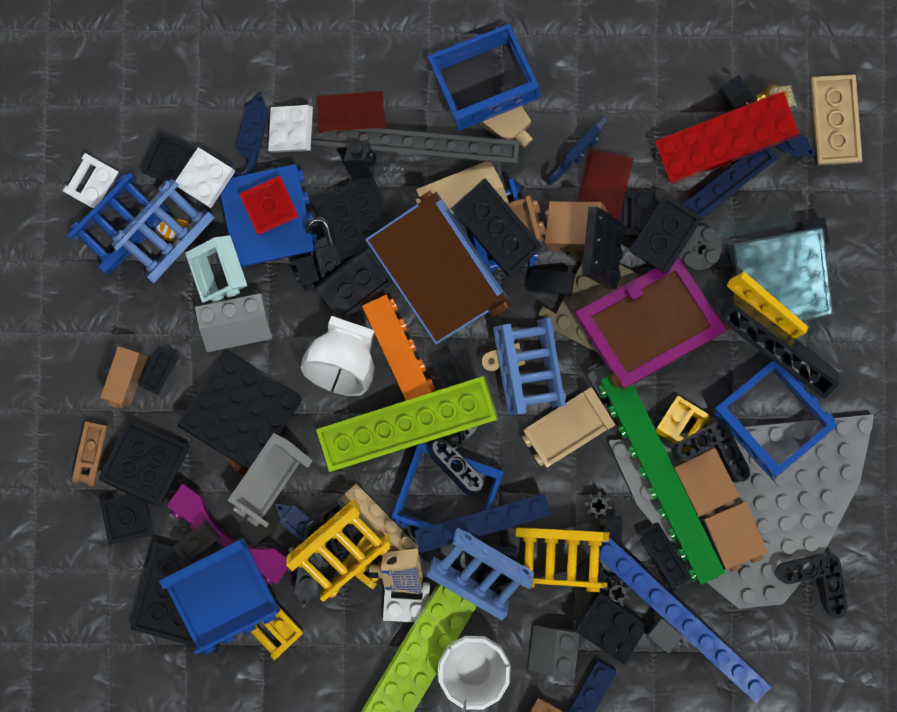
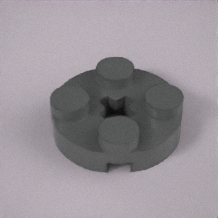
M698 226L680 253L679 258L691 270H706L719 260L722 251L721 241L713 229ZM697 242L705 247L702 250V254H698L697 251L693 250Z

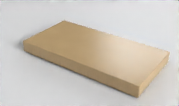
M856 75L812 77L810 82L817 166L861 163L862 149Z

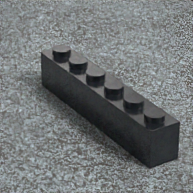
M734 293L720 308V321L823 399L840 384L839 372L737 294Z

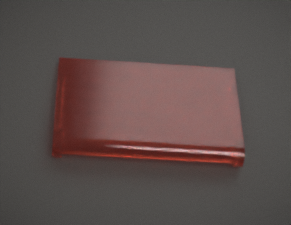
M383 91L317 96L319 133L370 128L385 129Z
M590 151L578 202H602L607 213L619 221L634 158Z

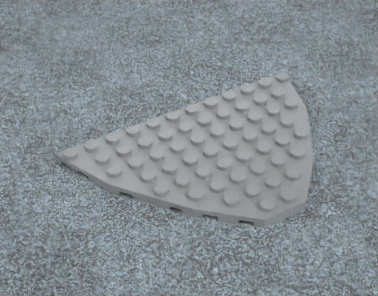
M873 414L835 418L836 428L773 481L735 439L750 468L749 479L740 483H733L740 496L734 499L735 504L741 501L747 502L768 553L763 554L764 558L757 562L751 563L749 560L742 563L743 567L730 572L729 569H724L725 574L707 582V584L738 609L781 605L786 602L801 582L785 584L779 581L775 575L776 567L782 562L825 552L860 484L872 430ZM818 420L745 427L778 465L783 463L824 428ZM717 430L711 433L710 435L711 437H714L719 435V433L721 432L720 430ZM680 433V436L686 438L688 433ZM659 435L673 467L682 463L676 460L672 454L674 444ZM698 435L697 444L700 447L705 446V440L702 436ZM609 440V446L613 451L636 505L652 525L657 522L660 524L678 554L677 549L680 546L677 540L673 541L667 531L670 526L667 520H662L657 508L660 505L657 499L653 500L647 490L650 487L647 479L643 480L639 474L637 467L640 464L637 458L633 459L627 448L630 446L628 440ZM726 446L724 453L726 457L731 458L732 450ZM735 460L730 463L731 465H733L734 463H737V461ZM740 469L736 472L737 476L741 473ZM720 506V507H718V508H716V509H714V510H715V512H718V511L722 510L723 507ZM700 516V517H698V518H699V520H700V522H701V524H702V526H703V528H704V530H705V532H706V534H707V536H708V539H709V541H710V543H711V545H712V547H713V549H714V551H715V553H716V555H717V557H718L720 563L722 564L721 559H720V557H719V555H718V552H717V550H716V548H715V545H714V543H713V541H712V538H711V536H710V534H709V531H708L707 527H705L704 524H703V522H702V519H701V518H703V517ZM683 561L684 564L690 569L687 561ZM811 562L804 565V574H808L813 568ZM786 568V572L783 573V576L788 578L789 573H797V570L790 571Z

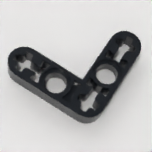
M722 421L702 428L676 442L672 447L674 458L681 462L692 459L713 447L716 449L733 483L746 481L750 477V468L729 427ZM717 429L720 430L721 433L719 435L711 437V433L717 431ZM698 435L704 438V447H700L697 444ZM690 445L692 449L682 454L681 450ZM726 446L732 450L731 458L726 457L724 453ZM735 460L737 461V463H734L733 465H731L730 463ZM738 469L741 470V473L739 474V476H737V474H736V472L738 471Z
M479 426L457 432L459 442L452 441L450 436L447 435L438 438L429 447L430 457L468 495L478 492L483 485V481L480 475L456 449ZM441 447L443 451L439 454L437 450ZM450 455L451 458L446 462L445 459ZM451 462H457L460 465V472L452 470ZM466 472L467 474L461 478L460 476ZM472 480L474 484L470 487L468 483Z
M822 553L782 562L776 567V578L785 584L820 578L823 604L827 614L835 618L843 617L846 614L847 600L842 567L837 556L831 553ZM828 559L833 561V563L830 564V569L825 566V564L828 563ZM811 562L813 565L812 572L804 574V565ZM786 568L790 571L797 570V573H789L788 578L783 576V573L786 572ZM835 579L837 587L835 590L829 591L827 588L830 580ZM835 602L840 604V606L836 608V611L832 610V607L835 606Z

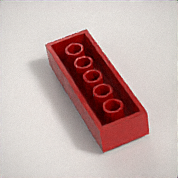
M782 91L655 142L669 181L674 185L797 138L800 134L785 93Z

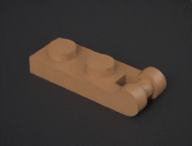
M85 421L72 477L73 483L80 484V482H83L91 487L96 486L109 426ZM83 467L90 468L89 475L83 473Z

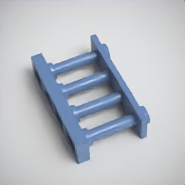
M173 179L170 181L166 180L159 187L158 190L160 192L123 231L119 230L113 236V242L111 243L117 251L121 246L125 247L146 266L144 274L153 283L215 218L206 209L197 211L178 194L175 188L179 184ZM168 196L191 217L192 222L187 227H181L160 207L161 203ZM152 213L176 233L177 238L171 244H167L144 223ZM137 229L161 250V255L156 260H151L129 240Z
M551 318L537 320L538 327L513 330L511 324L493 327L508 416L526 413V406L551 402L552 408L566 406V393L562 387L554 341V326L551 323ZM539 336L541 349L518 353L515 351V339ZM543 358L545 371L523 375L519 373V361ZM547 380L549 393L528 397L523 396L522 384Z
M457 528L452 543L455 547L443 561L433 557L429 562L426 576L498 619L503 620L508 612L509 600L507 599L520 584L530 590L534 572L473 537L469 532ZM462 551H465L474 558L462 572H459L451 567V565ZM484 562L492 567L493 570L482 583H478L471 579L470 576ZM502 573L511 578L512 581L501 594H497L488 588Z

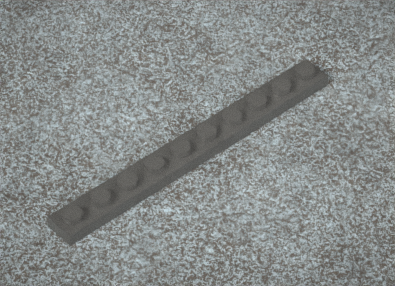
M312 122L311 146L347 149L348 144L369 143L372 151L518 165L520 141L314 122Z

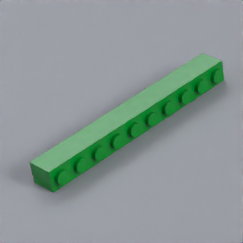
M609 376L599 380L601 385L598 386L602 397H607L610 403L607 407L612 418L617 417L620 426L617 427L623 439L627 438L630 444L627 447L631 457L633 459L637 458L640 464L637 467L639 474L643 480L647 479L650 485L647 490L653 500L657 499L660 505L657 508L662 520H667L670 526L667 531L673 541L677 540L680 546L677 549L682 561H687L690 567L687 571L692 577V581H697L698 584L702 585L725 574L634 385L622 390L620 386L617 388L612 386Z

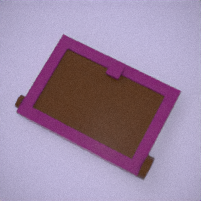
M679 257L667 275L654 269L574 313L612 373L609 376L610 383L614 388L620 386L622 390L731 329L719 320L720 310L714 312Z

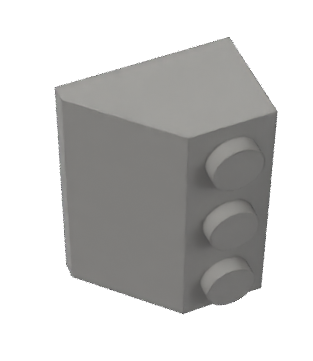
M261 293L195 307L199 330L207 353L273 339L265 299Z

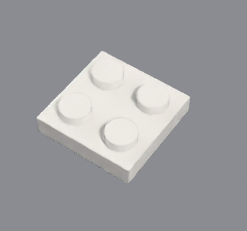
M310 105L271 107L268 151L273 153L310 151L313 107Z
M198 147L177 178L176 182L179 184L177 187L211 208L235 173V170Z

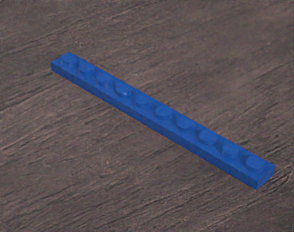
M609 537V541L602 542V546H599V559L755 703L771 688V685L615 541Z

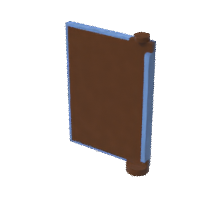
M428 191L419 197L421 200L419 204L365 240L434 343L438 344L490 312L492 317L499 315L509 308L511 303L439 193L436 191L432 194L431 191Z

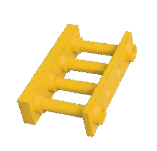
M355 499L287 555L286 566L291 571L297 567H302L323 587L320 589V599L323 602L328 598H333L346 582L378 555L382 556L390 549V535L386 533L380 539L359 518L360 504ZM347 524H353L373 544L364 553L342 532ZM331 538H336L356 560L346 567L326 547V542ZM313 553H320L339 574L329 581L308 561L309 557Z
M516 528V537H523V542H525L524 566L528 567L532 572L534 542L537 541V538H545L544 543H547L545 578H533L531 588H534L535 584L586 587L588 592H600V588L607 587L606 582H598L599 546H602V542L609 541V532ZM558 539H564L566 544H568L567 580L554 579L555 548ZM580 540L588 541V545H590L589 581H576L577 545H580Z

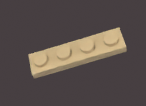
M357 484L340 498L346 505L353 499L360 504L359 518L380 539L386 533L390 535L391 551L418 548V545Z

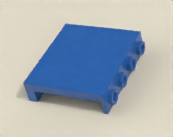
M296 164L233 177L221 192L228 233L231 236L242 269H246L247 266L310 252L314 254V243L318 239L316 234H312L311 228L310 234L306 233V224L313 216L312 212H307L306 204H310L307 191L302 189L301 183L305 182L303 170H298ZM281 176L299 218L258 236L239 194Z
M244 538L159 581L163 589L167 588L197 647L195 654L203 652L206 655L216 649V644L222 641L224 645L236 639V634L242 631L244 635L256 629V624L262 621L264 625L276 619L275 615L280 611Z

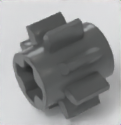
M598 492L597 497L589 494L591 500L584 502V505L589 506L586 514L595 513V520L598 519L599 514L607 516L605 511L612 509L611 506L607 505L610 497L601 498V492ZM600 499L603 509L600 508L596 512V508L592 507V504L597 503V500Z
M611 579V585L604 588L607 591L605 597L612 599L611 601L614 603L619 602L623 606L622 601L630 599L626 595V591H629L630 587H622V579L618 584H615ZM620 587L619 591L622 592V595L614 598V595L611 593L612 590H617Z

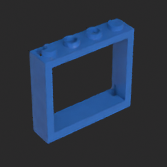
M510 24L500 28L497 27L485 34L476 35L470 40L456 43L450 48L439 50L437 53L428 56L430 68L458 131L541 98L540 87ZM508 43L526 84L457 110L440 70Z
M775 361L770 362L713 411V415L719 421L726 423L733 437L772 481L837 426L835 418L819 406L820 402L814 395H809L806 392L804 384L797 378H794ZM772 371L824 427L780 465L770 457L728 410V407Z
M425 443L417 445L392 518L396 519V524L406 528L410 524L416 526V530L433 526V524L402 514L401 511L423 452L429 454V447L431 445ZM438 448V450H437V452H438L439 454L443 451L442 449H439V448ZM449 455L445 460L448 461L451 456ZM464 458L475 471L494 478L482 511L491 509L503 471Z

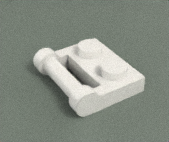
M84 153L81 158L83 161L69 185H65L63 192L94 209L109 194L120 173ZM90 165H93L96 168L80 194L76 189Z
M423 582L422 599L391 598L392 591L385 590L383 621L415 622L429 599L430 582Z

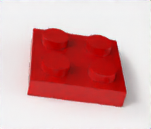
M281 176L239 194L258 236L299 218Z

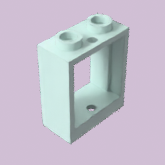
M231 236L214 237L185 253L202 303L225 301L224 297L240 294L239 290L247 286ZM216 252L229 285L219 291L207 258Z

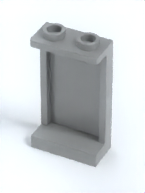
M273 433L228 499V502L235 506L233 511L242 517L248 515L246 520L256 527L261 524L267 528L269 523L263 520V517L299 464L308 468L313 460L288 440Z

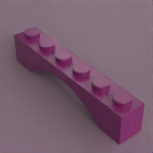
M182 484L167 505L171 509L170 514L179 520L183 517L189 522L188 526L197 533L201 530L208 535L206 539L216 546L219 543L226 547L236 542V540L221 530L213 520L204 496L189 485ZM248 546L265 581L270 585L273 582L277 585L289 569L286 566L287 555L277 548L264 549Z

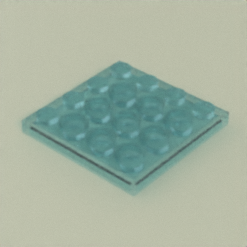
M822 227L733 244L737 275L742 272L747 273L801 321L833 315L825 236Z

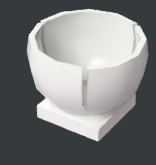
M331 316L328 332L315 339L302 358L300 368L304 376L315 385L331 392L338 371L342 369L333 393L346 396L363 395L372 382L375 369L370 354L374 330Z
M464 636L449 644L450 646L446 647L438 661V683L446 698L463 708L465 703V709L482 710L499 701L510 684L511 675L510 661L502 647L485 636Z

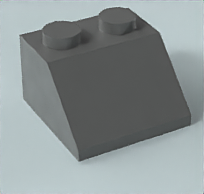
M533 625L528 670L551 676L575 678L580 635L572 629Z

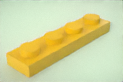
M742 272L729 280L728 288L796 339L806 334L808 326L747 273Z

